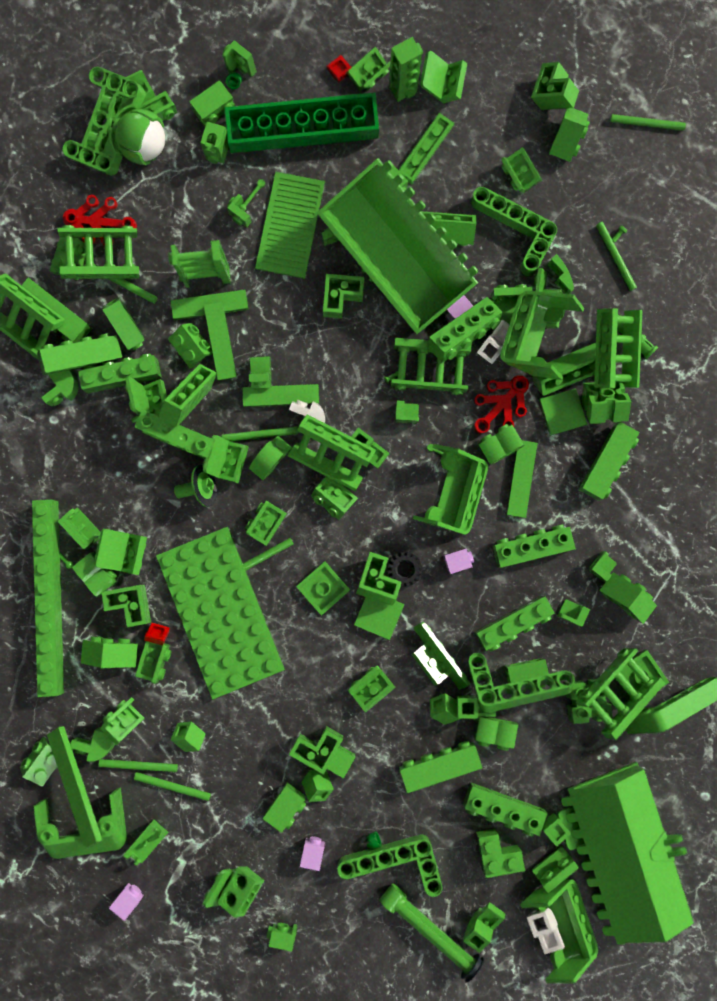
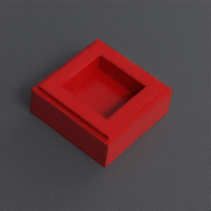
M342 55L327 65V70L338 83L348 76L346 72L351 68Z
M151 622L144 641L163 646L170 627Z

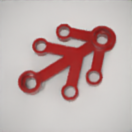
M89 195L81 207L77 210L68 209L63 215L64 224L74 226V228H84L82 224H89L92 228H102L101 226L121 228L125 226L127 221L131 222L130 226L137 228L136 221L131 217H125L122 220L102 218L110 210L117 208L118 203L113 197L106 198L105 204L91 216L83 215L91 208L99 205V200L95 195ZM94 198L95 203L90 204V200ZM114 201L113 206H109L108 203ZM71 215L75 216V219L73 221L69 220V217ZM101 238V243L105 246L104 238Z
M517 375L511 381L497 382L491 380L488 382L487 390L493 393L497 389H510L506 395H476L474 403L477 406H483L486 403H497L485 418H479L475 422L474 429L477 433H486L490 429V422L503 408L504 422L502 426L506 422L514 426L511 399L515 395L517 398L515 415L519 418L526 415L527 409L525 407L524 393L529 388V381L526 377ZM494 383L496 389H491L489 384ZM516 383H522V388H518ZM482 397L483 403H478L477 398ZM519 408L524 410L523 415L518 413ZM478 424H484L485 429L480 430Z

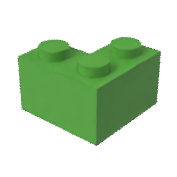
M559 62L542 64L531 96L541 110L574 108L579 90L571 79L568 78V73Z
M574 108L566 109L549 154L569 162L572 156L576 157L580 149L578 142L580 138H585L590 122L587 121L589 114Z
M326 274L323 317L342 319L344 300L363 302L364 277Z
M370 552L356 594L393 606L402 582L383 576L388 558Z
M613 572L610 579L605 582L599 591L608 600L620 606L629 616L644 624L657 607L652 600L653 596L647 593L646 588L636 582L634 585L627 576L623 574L619 576Z
M145 585L101 592L104 611L124 608L127 627L151 623Z
M91 636V640H83L81 663L99 668L136 667L138 644L131 643L130 639L118 638V642H113V639Z
M328 726L324 729L317 743L299 734L289 755L324 774L343 740V735Z
M496 829L476 832L482 869L486 878L525 871L522 851L518 845L501 847Z

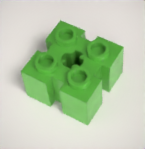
M595 382L583 383L581 403L584 410H587L586 415L590 424L605 423L606 420H611L615 423L629 421L631 400L628 393H625V387L622 382H615V388H594Z
M589 679L588 685L581 680L574 681L572 692L566 695L567 698L572 700V705H567L569 721L573 724L589 723V717H592L597 722L602 721L590 706L584 707L576 704L580 699V694L589 689L597 679ZM601 692L595 700L609 717L613 719L612 706L606 702V696Z

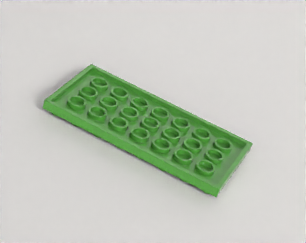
M229 527L156 555L212 700L285 670Z

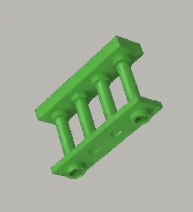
M71 225L58 228L59 237H65L66 264L60 266L61 279H139V266L133 264L132 238H137V228L132 226H122L121 228H74ZM73 237H85L86 264L84 266H76L74 264ZM92 237L104 238L106 263L104 266H96L94 264ZM112 238H124L125 264L123 266H115L113 264Z
M219 240L211 241L212 248H208V251L179 253L176 246L171 245V252L168 253L170 265L173 264L179 275L180 282H183L186 288L190 287L189 279L218 276L223 284L231 283L229 264Z
M6 273L0 275V310L6 296L13 301V306L8 317L0 312V330L38 359L37 352L41 349V346L45 345L50 331L63 326L65 319ZM20 308L29 314L23 329L15 324ZM35 319L43 324L38 341L30 335Z
M616 308L597 309L594 388H615V382H622L624 387L639 388L642 310L624 311V316H619L618 309ZM617 323L624 324L623 335H617ZM617 343H623V355H616ZM616 363H622V374H616Z
M395 338L394 349L398 350L400 354L398 378L392 379L391 386L395 387L396 390H406V388L451 391L453 395H463V393L467 392L468 385H462L464 358L469 356L471 352V345L465 350H460L455 356L454 384L443 383L444 362L442 363L438 358L435 383L424 382L426 355L428 352H431L428 348L429 340ZM409 351H417L418 354L416 381L405 380L407 353Z
M143 409L135 425V428L143 431L144 434L202 459L208 458L215 442L214 439L181 425H178L176 428L159 419V416Z
M307 414L297 430L304 434L300 444L295 443L288 457L356 492L363 479L358 474L361 466L367 467L376 450ZM310 438L321 443L317 453L307 448ZM328 447L338 452L335 461L324 457ZM345 456L355 461L352 470L341 466Z
M636 648L620 650L617 654L618 657L589 689L580 694V699L576 702L578 706H590L605 723V728L601 731L605 738L616 740L665 685L661 677H648L633 660V656L638 652ZM626 664L642 681V686L638 691L632 687L620 672ZM614 678L630 695V700L625 705L607 686ZM601 692L605 694L618 710L613 719L609 717L595 700Z

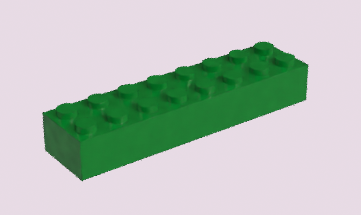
M375 92L225 107L228 145L231 153L379 139V121Z

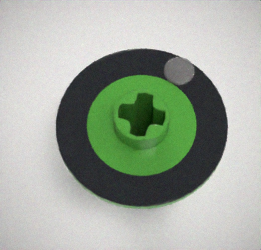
M198 465L192 472L191 482L176 485L174 493L177 498L195 495L201 505L209 507L216 501L217 485L214 476L204 473L203 465Z

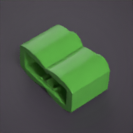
M506 424L498 429L499 433L492 436L489 434L481 439L482 443L479 446L490 465L495 464L525 446L513 425L508 426Z
M90 552L72 568L93 595L100 597L102 595L101 592L109 590L117 583L115 579L117 575L113 570L95 567L96 554Z
M478 716L474 739L478 741L479 745L489 747L490 744H495L498 749L508 751L509 748H514L518 724L508 720Z

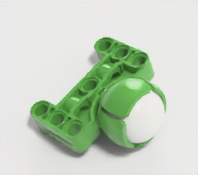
M101 67L92 68L89 72V79L101 89L82 144L73 140L66 141L63 145L64 155L80 164L110 176L118 172L123 156L135 164H150L164 148L165 133L162 119L149 110L141 109L146 97L145 90L129 78ZM109 161V166L105 168L106 163Z

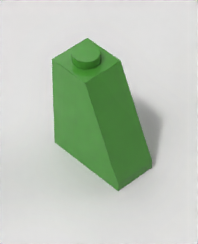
M120 296L105 304L102 310L128 350L131 348L135 350L141 347L144 337Z

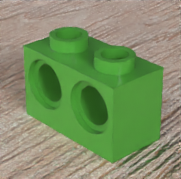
M238 867L232 872L231 880L221 891V897L217 902L234 918L246 914L264 883V880L248 867ZM244 877H245V879H246V885H245V886H244V884H243V879H244ZM234 895H235V897H236V902H235V903L233 902V896H234Z

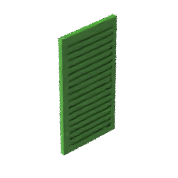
M275 172L255 267L256 270L305 279L318 218L317 212L320 209L325 181Z

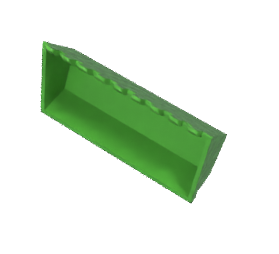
M377 158L323 206L317 214L363 268L361 271L368 274L370 282H374L414 332L418 334L478 284L477 280L473 277L478 273V270L475 266L467 269L463 264L468 259L467 256L461 253L457 257L452 251L457 247L456 242L451 240L449 243H446L442 237L447 231L443 227L436 231L431 225L436 221V217L433 214L427 217L423 215L421 211L426 207L423 201L420 200L415 204L410 199L415 194V191L411 187L406 191L402 189L400 184L404 181L403 176L398 174L396 177H393L389 171L393 168L391 161L388 160L382 164Z
M637 762L568 788L570 796L561 799L562 805L574 807L575 812L567 814L566 817L568 822H578L580 828L574 829L571 832L573 838H583L585 844L577 847L578 854H589L590 860L584 861L582 868L584 871L594 870L595 877L588 878L587 883L589 887H599L601 893L593 894L592 899L594 903H604L606 908L599 910L597 915L601 920L609 919L611 924L603 927V934L605 936H615L617 944L667 942L694 924L674 864V856H682L687 851L685 847H670V844L680 843L683 839L681 835H667L663 829L644 769L638 766Z

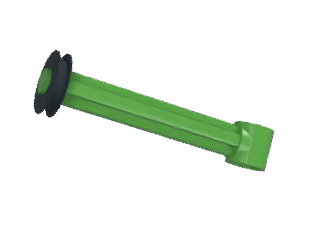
M392 883L379 899L381 904L390 912H397L463 970L461 979H465V982L469 983L480 971L484 958H480L479 953L473 957L470 956L406 899V894L397 885Z

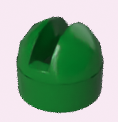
M232 72L227 76L226 84L229 88L237 89L241 85L242 79L239 73Z
M376 831L367 835L365 841L369 842L367 843L368 848L377 849L382 846L381 839Z

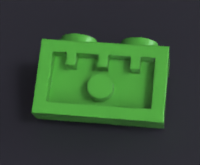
M235 40L225 47L222 56L227 71L232 73L238 68L243 74L247 73L253 77L257 71L252 54Z
M327 476L311 494L315 503L323 506L332 517L338 520L343 517L358 499L342 484Z
M560 846L535 866L532 872L549 893L579 867L563 846Z

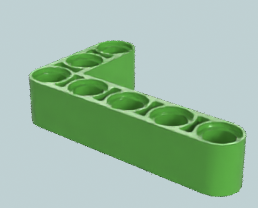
M485 187L476 188L471 199L473 208L534 239L520 266V271L525 276L534 275L557 233L556 224ZM482 196L485 200L479 201L476 197ZM497 204L501 207V209L497 210L493 207V205ZM510 213H515L518 218H512ZM526 222H532L534 227L528 226ZM543 230L550 231L551 235H545ZM540 246L543 251L538 252L534 247ZM531 262L534 268H528L526 263Z
M474 653L469 657V671L476 697L478 698V704L480 709L486 713L567 695L572 692L575 679L569 671L555 672L494 687L485 656L480 653ZM479 662L482 666L474 667L473 664ZM480 680H485L487 684L479 685L478 682ZM567 680L570 684L562 685L560 681ZM548 685L550 689L544 690L541 686ZM524 689H528L531 691V693L526 695L523 694L521 691ZM510 694L512 697L510 699H504L502 695ZM490 698L493 701L490 704H486L483 700Z
M717 677L704 679L656 707L644 708L626 728L627 734L666 731L716 702Z
M423 834L384 844L377 849H366L345 855L338 861L337 870L339 876L343 879H350L417 860L426 893L431 897H436L442 892V883L429 838ZM420 842H425L427 847L420 850L417 848V845ZM405 847L408 849V852L405 855H401L398 853V850ZM382 853L389 854L387 860H381L379 856ZM367 858L371 862L369 865L364 866L360 861ZM425 862L432 863L429 869H425L422 866ZM349 864L352 868L349 871H344L341 866ZM431 881L438 883L435 888H429L428 884Z

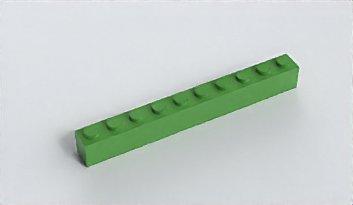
M32 500L37 696H58L64 693L59 523L57 522L59 520L58 501Z

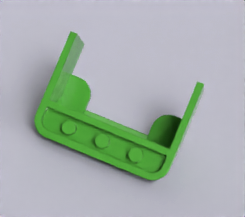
M525 291L521 293L518 297L500 353L501 359L507 365L530 375L562 380L563 376L552 364H547L543 358L536 356L547 323L559 322L563 318L565 310L584 311V307L574 294Z
M434 444L433 448L444 452L441 457V464L443 469L448 471L438 507L431 506L426 511L425 518L413 515V519L453 532L468 534L472 528L487 475L488 464L485 460L463 450Z
M117 788L109 795L112 814L105 815L98 821L97 825L102 841L86 849L80 834L59 837L58 829L50 823L48 798L37 803L34 806L37 838L49 856L59 859L121 849L127 841L121 788Z
M570 879L562 881L549 893L544 887L537 889L520 904L521 908H535L537 911L549 908L558 923L557 928L565 947L551 952L550 960L554 970L545 979L546 983H575L598 955V945L578 885L575 880Z

